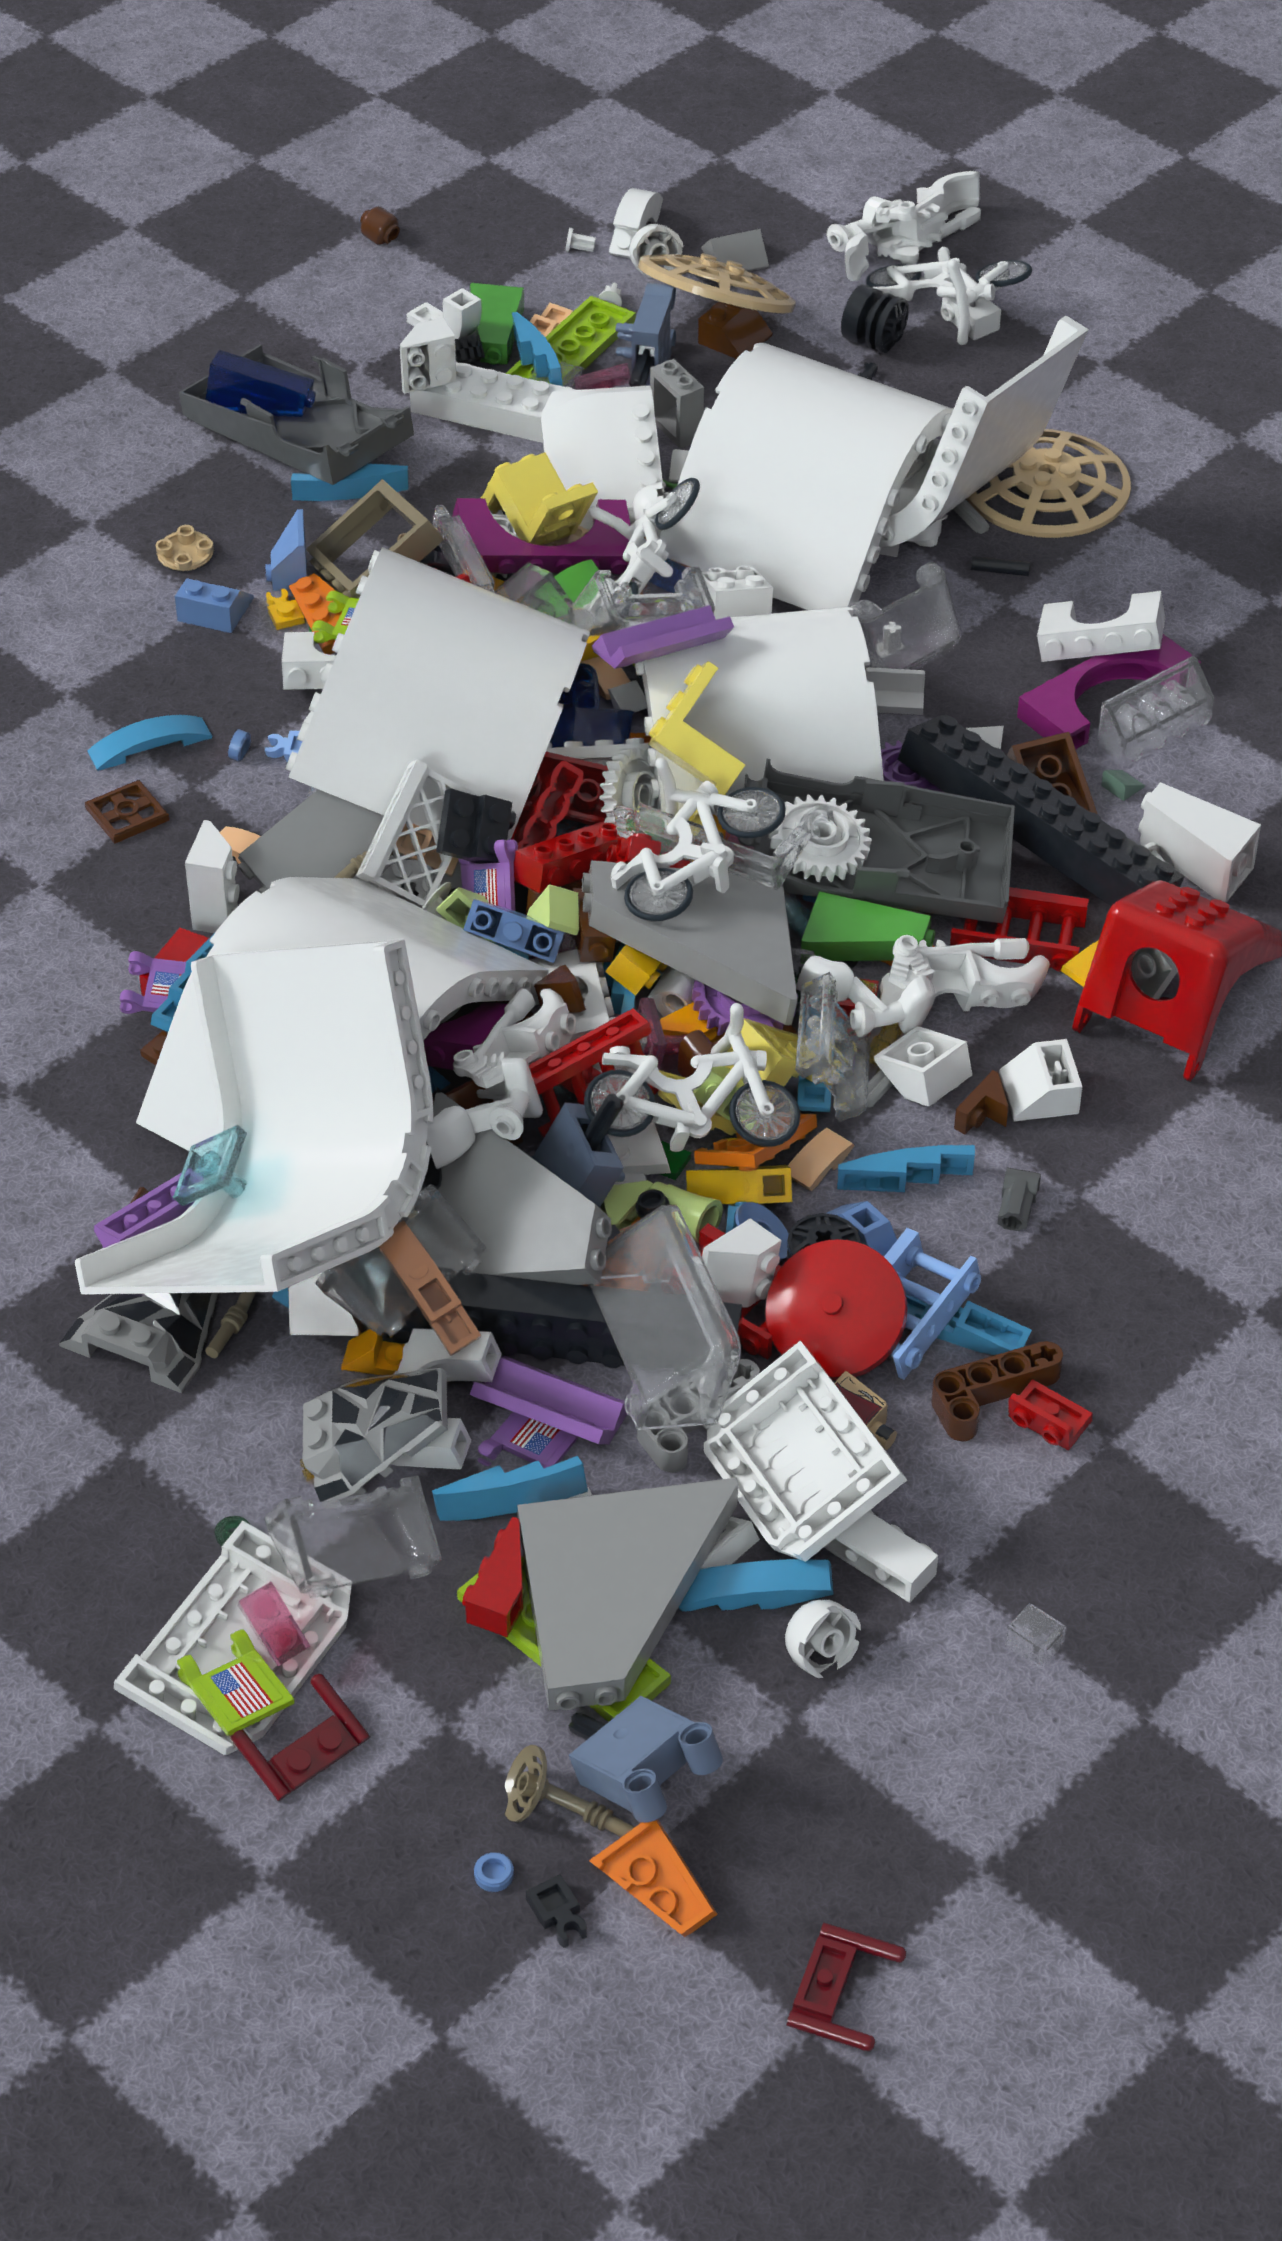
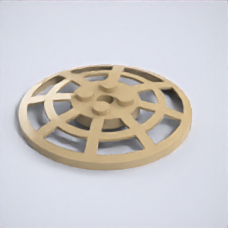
M704 253L701 254V257L679 254H656L640 257L638 268L642 272L681 290L719 302L764 312L791 313L794 310L795 300L769 281L745 271L740 263L727 260V263L716 261V257ZM659 265L672 266L677 268L669 271ZM689 272L719 282V288L681 275ZM730 286L758 291L765 298L730 291Z
M1045 429L1041 436L1053 437H1040L1036 443H1054L1052 448L1035 449L1032 447L1009 466L1013 468L1012 477L1000 481L997 475L989 481L991 487L979 494L974 492L966 498L969 504L983 518L1008 531L1034 537H1071L1089 533L1113 521L1128 503L1131 481L1127 468L1120 458L1102 444L1071 432ZM1070 440L1086 444L1090 447L1097 449L1105 455H1095L1089 449ZM1065 446H1068L1086 456L1073 457L1063 452ZM1103 463H1115L1120 469L1123 480L1122 490L1106 483V470ZM1094 464L1098 478L1081 473V466ZM1080 483L1093 487L1088 493L1079 498L1073 493ZM1016 486L1023 493L1029 495V499L1017 496L1008 489ZM1102 491L1117 498L1110 508L1091 519L1088 518L1082 507L1095 500ZM999 494L1003 499L1016 506L1025 508L1021 521L997 512L985 502ZM1062 497L1066 501L1060 503L1040 502L1041 499H1058ZM1071 510L1077 520V523L1065 525L1032 524L1036 511L1064 512Z

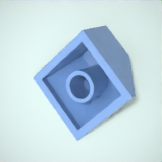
M298 509L272 549L271 564H265L266 582H272L273 591H280L283 588L290 590L289 585L297 582L302 577H307L303 509Z

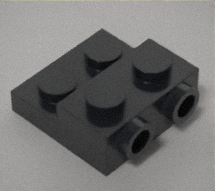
M454 789L445 790L436 852L478 864L500 863L495 853L494 844L497 840H507L508 831L515 824L516 813L511 811L513 802L489 795L476 796Z

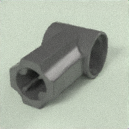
M1007 1167L1002 1188L1003 1199L998 1215V1225L1013 1231L1025 1230L1027 1228L1032 1203H1036V1193L1039 1191L1041 1173Z

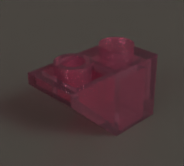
M272 1581L238 1601L239 1609L277 1667L311 1647Z

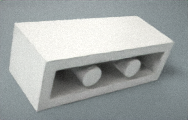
M871 1510L824 1547L909 1603L936 1576L938 1555L929 1546L918 1543L904 1534L898 1526L885 1522Z

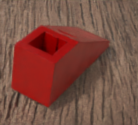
M515 1517L511 1518L506 1529L499 1530L491 1556H485L478 1571V1579L474 1585L470 1584L467 1587L462 1600V1605L466 1607V1623L507 1638L523 1610L519 1519Z

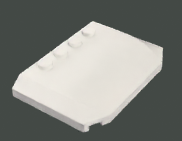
M636 386L552 391L541 414L543 448L566 491L576 484H582L583 486L593 482L598 493L589 509L596 506L598 499L626 500L629 513V510H633V501L636 494L643 487L663 481L651 387ZM589 509L579 525L585 529H591L593 526V518L589 515Z
M801 1341L703 1419V1426L707 1430L704 1453L722 1479L737 1477L738 1501L762 1536L775 1551L804 1562L809 1560L907 1481L905 1475Z
M242 1521L223 1544L220 1557L141 1656L136 1654L114 1681V1690L226 1756L238 1750L230 1736H227L192 1689L179 1679L178 1670L181 1668L177 1665V1660L186 1655H191L202 1675L237 1658L231 1651V1645L234 1642L230 1639V1634L243 1629L248 1634L256 1651L294 1697L345 1630L352 1584ZM283 1710L243 1730L254 1742L264 1737Z

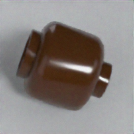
M376 206L371 210L368 209L361 216V233L375 244H389L391 240L398 237L400 232L399 221L395 215L383 207Z

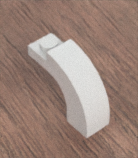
M631 188L625 193L613 222L615 230L609 249L610 255L630 258L629 248L631 240L637 231L646 226L648 221L656 223L663 202V198L659 193Z
M461 288L443 299V312L425 302L407 313V322L415 326L420 322L444 317L455 335V339L467 337L479 326L482 314L481 299Z

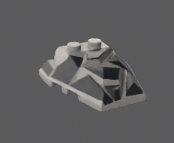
M219 1293L110 1294L74 1322L60 1341L59 1346L89 1358L97 1347L103 1348L149 1366L151 1382L182 1393L200 1368L203 1346L208 1337L207 1330L210 1319L214 1314Z
M442 1368L355 1379L303 1404V1463L305 1468L314 1475V1489L324 1509H336L358 1499L367 1492L363 1485L378 1473L384 1478L394 1471L390 1464L405 1452L413 1457L448 1430L446 1371Z

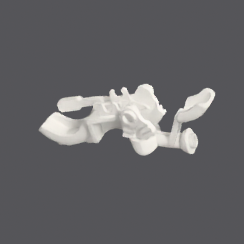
M964 171L939 178L929 188H918L916 206L912 201L902 202L900 199L888 201L876 196L871 197L865 204L861 220L845 226L831 224L827 229L828 242L836 251H845L847 278L851 281H858L861 275L869 268V263L866 259V255H869L868 243L877 246L878 256L880 257L882 254L884 257L890 255L891 258L900 260L902 264L914 265L919 259V251L921 249L932 247L933 242H940L941 239L959 229L965 230L978 222L981 217V210L977 208L980 201L979 172ZM965 209L964 211L955 215V218L947 223L945 222V220L948 219V215L950 213Z
M903 935L894 943L892 952L894 959L890 973H887L881 980L880 999L857 977H854L853 971L846 963L827 960L820 956H812L806 961L801 970L796 989L810 997L824 1001L840 1002L849 998L855 1004L854 1010L850 1013V1025L858 1037L867 1035L873 1028L895 1023L899 1024L902 1033L907 1034L915 1027H921L933 1005L935 997L943 993H954L963 1011H970V1008L975 1006L1012 1008L1027 1005L1041 988L1050 963L1047 958L1038 955L1022 967L1004 968L991 964L982 958L994 957L997 960L1024 959L1029 951V942L1025 938L996 939L993 943H967L946 946L942 940H937V947H927L925 940H921L918 945L917 940L913 936Z
M550 988L543 989L540 993L543 1000L540 1010L532 1017L519 1022L536 1005L532 994L526 989H520L504 1008L505 1014L495 1024L486 1040L482 1044L474 1046L473 1051L463 1050L455 1054L453 1067L457 1076L472 1078L476 1085L486 1088V1090H477L478 1097L493 1099L494 1102L480 1104L466 1110L461 1106L444 1108L438 1115L433 1117V1122H428L427 1144L431 1147V1155L436 1169L454 1162L467 1152L475 1142V1133L493 1129L502 1138L516 1140L523 1133V1118H539L542 1115L543 1107L529 1065L568 1044L576 1029L575 1016L569 1013L567 1004L564 1003L558 993Z

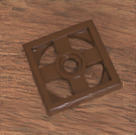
M140 780L85 802L86 810L114 844L169 821V814ZM127 796H133V797H139V799L133 800V799H126L125 797H127ZM111 801L115 805L114 809L102 814L101 811L104 806ZM152 806L154 814L143 819L139 815V811ZM124 808L133 809L131 813L121 812V810ZM122 819L127 820L130 825L118 830L110 823Z

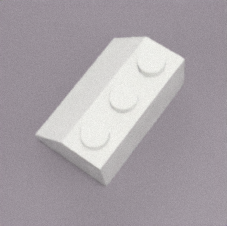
M204 820L185 861L192 928L197 931L215 933L227 917L238 907L237 901L240 888L238 884H235L237 862L233 861L232 847L211 821Z

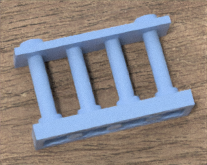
M909 1228L905 1229L884 1257L899 1275L906 1294L932 1306L922 1319L907 1313L905 1328L912 1330L904 1343H898L890 1354L893 1356L898 1377L903 1380L912 1369H916L920 1365L924 1353L970 1293H974L978 1289L981 1282L976 1257L970 1256L961 1269H958L924 1254L919 1233ZM919 1266L949 1279L951 1282L939 1294L905 1277L912 1268Z

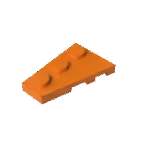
M658 1819L652 1822L640 1823L589 1860L684 1937L690 1935L718 1915Z

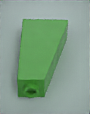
M471 283L470 293L480 298L482 304L481 320L478 328L475 330L476 335H480L485 358L480 359V361L490 364H508L515 341L512 312L523 314L524 288Z
M819 891L801 940L802 960L807 961L812 956H820L831 961H893V946L898 938L903 935H910L917 940L918 945L921 940H925L927 947H932L935 930L931 929V916Z

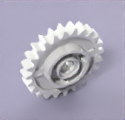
M626 748L618 750V754H612L613 761H607L606 763L609 771L602 772L605 783H600V787L604 790V794L600 796V800L604 801L601 812L607 814L604 823L615 824L622 831L625 830L629 815L658 811L657 798H652L650 780L655 779L654 767H649L646 749Z
M807 795L805 802L799 797H795L794 805L790 802H785L786 812L783 822L768 835V838L771 839L770 848L776 849L774 857L784 858L783 867L792 865L793 874L802 871L804 872V879L814 875L817 882H820L822 876H826L830 882H833L834 875L845 880L846 873L855 875L858 866L863 867L864 861L867 860L872 839L868 837L870 828H864L865 819H856L857 810L848 812L846 810L847 803L837 806L836 798L826 802L823 795H820L817 801L813 800L810 795ZM779 808L777 809L776 816L772 818L771 825L779 815Z

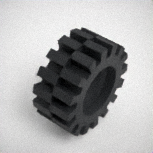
M480 335L455 339L456 362L467 364L485 358Z

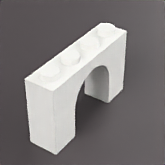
M1162 592L1132 594L1129 609L1125 614L1107 622L1094 624L1076 621L1073 601L1044 604L1037 633L1041 661L1160 649L1165 623Z
M285 632L282 654L283 690L324 688L326 682L320 680L327 662L333 665L336 655L324 654L315 649L314 632Z
M577 949L558 953L555 963L541 958L530 959V961L548 969V974L559 966L566 965L577 979L586 1010L571 1013L576 1019V1029L570 1042L615 1018L610 1017L614 1016L606 977H602L605 976L602 962H580ZM538 999L534 1000L536 1005L540 1004Z
M413 1329L409 1341L403 1347V1357L398 1371H395L394 1374L442 1368L446 1371L447 1382H492L502 1353L491 1332L479 1331L481 1338L450 1356L433 1329ZM447 1418L448 1430L413 1457L405 1452L392 1462L391 1465L462 1469L471 1438L460 1418Z

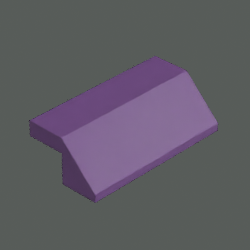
M708 605L602 634L594 642L592 649L610 666L617 669L725 638L734 628L730 616L716 620L711 606Z
M186 1169L94 1225V1232L103 1248L168 1223L183 1214L195 1202L203 1190L207 1179Z
M507 1356L500 1357L492 1382L474 1381L470 1392L471 1396L597 1444H610L633 1406L629 1402Z

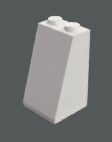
M1161 782L1153 792H1148L1145 795L1141 805L1144 815L1138 827V831L1141 833L1140 844L1144 846L1150 842H1156L1160 848L1158 853L1165 862L1173 865L1175 870L1213 898L1227 902L1254 869L1261 824Z

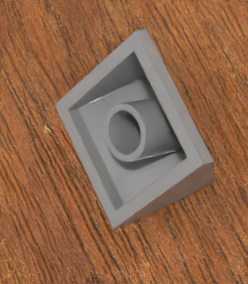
M760 229L712 238L701 247L704 254L716 257V261L727 263V260L740 263L743 265L742 268L748 272L769 267Z

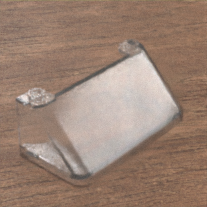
M661 1205L607 1242L605 1252L606 1266L602 1270L601 1282L599 1284H581L582 1286L591 1287L632 1381L630 1394H627L625 1397V1410L627 1415L632 1417L637 1430L717 1424L741 1355L738 1334L677 1205Z

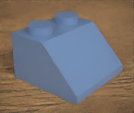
M186 578L175 595L177 621L232 633L254 599V595L241 590Z

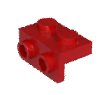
M1033 1379L1019 1396L1015 1393L1010 1396L1008 1405V1417L1015 1424L1022 1428L1033 1430L1051 1445H1059L1068 1451L1092 1422L1093 1417L1092 1412Z

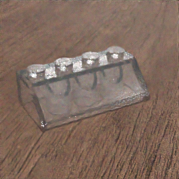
M1192 656L1102 702L1097 747L1122 766L1129 761H1138L1144 753L1152 749L1158 750L1162 748L1167 741L1175 737H1183L1190 729L1198 725H1206L1212 718L1214 696L1198 659Z

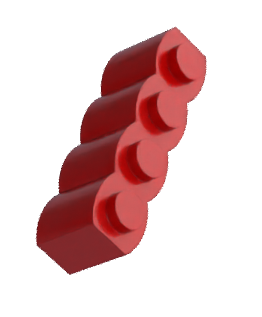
M563 760L544 777L540 786V795L530 804L526 815V822L520 826L513 840L517 842L518 850L555 837L557 824L566 816L569 810L570 798L581 787L583 781L582 770ZM514 881V884L518 886L521 885L520 883Z

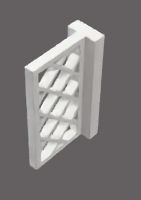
M416 759L408 764L356 877L365 882L371 881L422 908L429 897L438 889L452 859V856L439 853L442 861L439 868L431 871L427 869L422 853L437 849L439 834L436 825L441 822V820L434 822L428 804L444 800L446 788L476 796L479 795L427 768V764ZM427 778L438 783L441 796L429 800L426 799L423 785ZM418 796H419L421 802L415 804V802H416V800H417V798H418ZM423 806L428 824L413 828L409 815L412 809ZM406 823L408 830L402 832L404 825ZM430 827L436 845L421 850L415 832ZM409 834L415 852L400 857L396 842L399 837ZM393 852L394 859L388 860ZM417 855L423 873L408 878L402 860ZM396 862L402 880L391 883L381 878L380 876L385 866ZM436 873L432 881L430 875ZM422 877L425 878L428 891L424 900L413 894L409 881ZM404 884L405 890L397 885Z

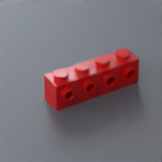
M602 821L516 850L514 881L538 893H542L549 884L560 887L583 878V873H589L591 860L606 862L609 846L611 844L617 846L620 837L627 839L630 837V834L618 829V826Z

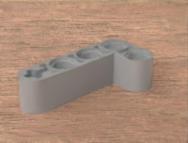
M748 1359L736 1360L639 1408L637 1411L638 1442L661 1470L678 1472L686 1466L688 1457V1437L686 1434L702 1427L703 1419L756 1377L760 1373L758 1365Z

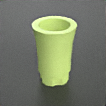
M659 1181L650 1187V1190L661 1191L669 1200L670 1210L661 1219L673 1222L674 1228L685 1233L697 1243H699V1231L707 1223L718 1228L723 1213V1205L720 1200L700 1196L672 1184L666 1185Z

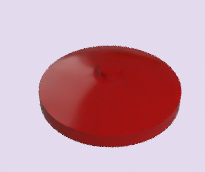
M839 1239L812 1244L789 1258L777 1272L771 1283L765 1308L767 1328L778 1351L783 1355L801 1341L832 1380H837L845 1371L854 1377L861 1376L884 1362L894 1351L902 1337L908 1312L903 1283L889 1261L867 1245Z

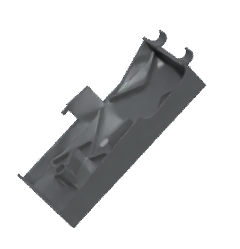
M262 345L256 346L179 392L183 415L192 421L331 485L341 481L414 435L410 407L407 406L404 409L370 407L351 398L347 370L325 358L321 359L313 356V361L319 364L321 375L319 377L263 353Z
M766 759L763 779L754 781L746 774L745 788L762 787L769 789L779 795L784 804L787 801L794 805L795 797H799L805 802L807 795H810L815 801L819 799L820 795H823L826 802L836 798L837 806L847 803L846 810L848 812L857 810L856 819H865L864 828H870L868 837L872 841L868 858L864 861L863 867L858 866L855 875L846 873L845 880L834 875L833 882H830L826 876H822L820 882H817L814 875L804 879V872L802 871L793 874L792 865L783 867L784 858H775L776 849L770 848L771 839L768 838L769 834L758 838L738 837V841L744 846L754 847L751 875L782 878L785 893L817 897L820 891L897 909L1003 924L1009 901L1015 806L904 785L905 782L881 781L855 776L853 780L847 783H834L777 771L772 767L770 759ZM760 794L759 823L756 825V831L769 827L778 809L775 800L764 794Z

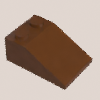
M1070 732L1011 746L1007 757L1016 763L1025 765L1031 773L1040 779L1050 782L1053 788L1066 796L1074 798L1077 804L1089 812L1098 815Z

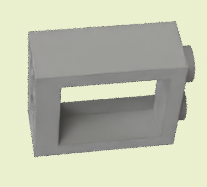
M675 359L650 368V387L652 389L656 426L679 448L692 444L703 416L704 387Z

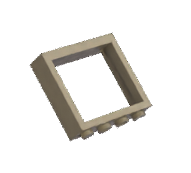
M383 479L306 548L313 557L309 561L311 565L338 592L350 598H360L361 595L357 594L356 590L362 575L369 577V569L352 582L333 562L392 508L413 528L389 549L390 551L420 562L444 540L431 522Z

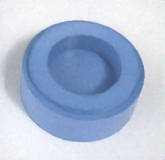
M240 729L234 733L229 745V758L242 761L250 747V733Z
M494 1852L481 1856L474 1867L475 1881L480 1888L489 1892L504 1890L511 1884L514 1877V1868L511 1860L504 1854Z

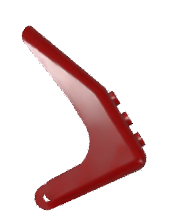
M1154 881L1116 901L1109 909L1077 1006L1072 1029L1080 1033L1090 1021L1092 1013L1095 1012L1108 1019L1116 1016L1164 1037L1163 1043L1189 1054L1183 1078L1191 1082L1201 1069L1217 1017L1229 991L1239 977L1257 965L1282 957V932L1271 925L1230 909V905L1224 901L1204 898L1200 896L1199 891L1193 888H1180L1165 881ZM1155 948L1164 952L1173 960L1178 969L1180 980L1176 997L1169 1000H1158L1149 997L1139 989L1132 975V961L1139 949Z

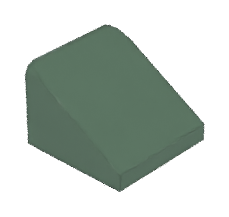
M1105 770L1102 775L1101 786L1123 801L1145 787L1144 784L1123 770Z

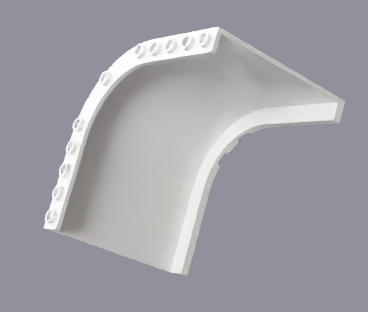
M1064 316L1058 321L1044 355L987 397L969 386H965L961 390L941 440L935 439L925 466L901 486L900 499L897 505L892 507L889 515V529L885 536L882 535L878 547L894 546L917 536L1021 458L1035 445L1049 422L1089 329L1070 317Z
M757 343L754 345L753 351L745 350L734 361L715 389L719 395L712 409L706 408L678 481V484L688 478L699 480L700 490L688 513L677 524L669 529L661 530L659 539L666 543L665 551L669 553L668 559L703 572H708L710 568L736 570L738 566H751L773 587V598L806 610L851 607L854 613L853 617H855L860 610V603L858 601L861 593L866 591L870 582V575L868 573L871 565L876 563L880 554V547L878 545L882 535L885 536L889 529L891 509L897 505L900 499L901 485L920 453L923 454L926 450L928 443L936 437L943 436L953 409L770 344ZM694 484L688 485L677 495L676 501L670 505L668 512L687 502L693 491Z
M382 547L380 552L374 550L368 565L369 577L362 575L356 593L361 596L345 635L338 633L332 651L337 652L333 665L327 662L320 680L326 682L322 693L315 692L309 710L314 712L309 724L303 722L297 740L302 741L298 753L292 751L285 769L291 771L289 778L385 815L408 764L418 759L427 764V768L479 796L489 795L513 802L511 811L516 813V821L513 828L508 831L507 840H511L562 712L563 704L558 703L562 691L566 693L570 691L590 632ZM427 778L423 785L426 799L429 800L441 796L438 783ZM418 796V798H417L415 804L421 802L419 796ZM443 799L428 804L434 822L441 820ZM423 806L412 809L409 816L413 824L418 826L428 824ZM440 824L436 825L438 834H439Z
M851 607L730 617L734 628L725 638L635 663L637 676L642 675L649 717H644L646 736H649V731L658 719L667 717L670 711L666 709V706L675 693H678L679 690L684 692L688 686L684 683V680L692 668L697 664L702 666L709 661L719 669L683 721L745 764V767L726 793V796L736 790L745 788L746 774L754 781L763 779L766 759H770L772 767L777 771L834 783H847L853 780L855 776L884 781L874 683L869 682L866 678L865 666L870 665V659L858 617H853L854 613ZM653 747L647 748L649 767H654L655 779L650 780L652 798H657L658 811L653 812L665 823L666 804L663 783L655 766L656 760L658 758H665L675 779L676 789L696 791L703 782ZM748 793L736 797L743 800H756L757 810L754 813L758 814L760 794ZM678 802V812L684 803ZM725 817L728 825L736 830L742 827L744 832L756 831V825L749 826L746 822ZM731 834L724 845L731 848L734 860L752 858L754 847L742 845L739 843L738 837ZM675 835L673 838L670 851H672L679 843L677 840H675L677 835Z
M287 877L271 882L268 890L263 893L255 891L227 917L210 939L211 944L214 946L207 955L208 957L220 954L405 939L423 1041L431 1031L438 1027L441 1020L462 1005L472 1002L511 1001L522 988L528 990L534 1000H537L538 997L534 984L547 976L549 971L478 935L464 931L463 928L362 879ZM191 972L179 1000L136 1123L197 1156L214 1163L218 1141V1109Z
M405 939L220 954L191 962L192 978L218 1109V1141L214 1163L200 1195L179 1217L77 1258L75 1260V1267L81 1294L278 1292L368 1253L382 1245L394 1234L393 1228L401 1217H408L423 1186L431 1153V1147L426 1145L428 1122H433V1098Z

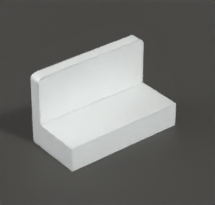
M865 669L867 680L874 683L877 713L923 715L924 670Z

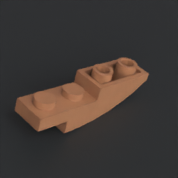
M404 1220L396 1224L393 1228L394 1234L378 1248L411 1299L415 1301L449 1355L452 1356L481 1338V1334L462 1307V1302L408 1225Z

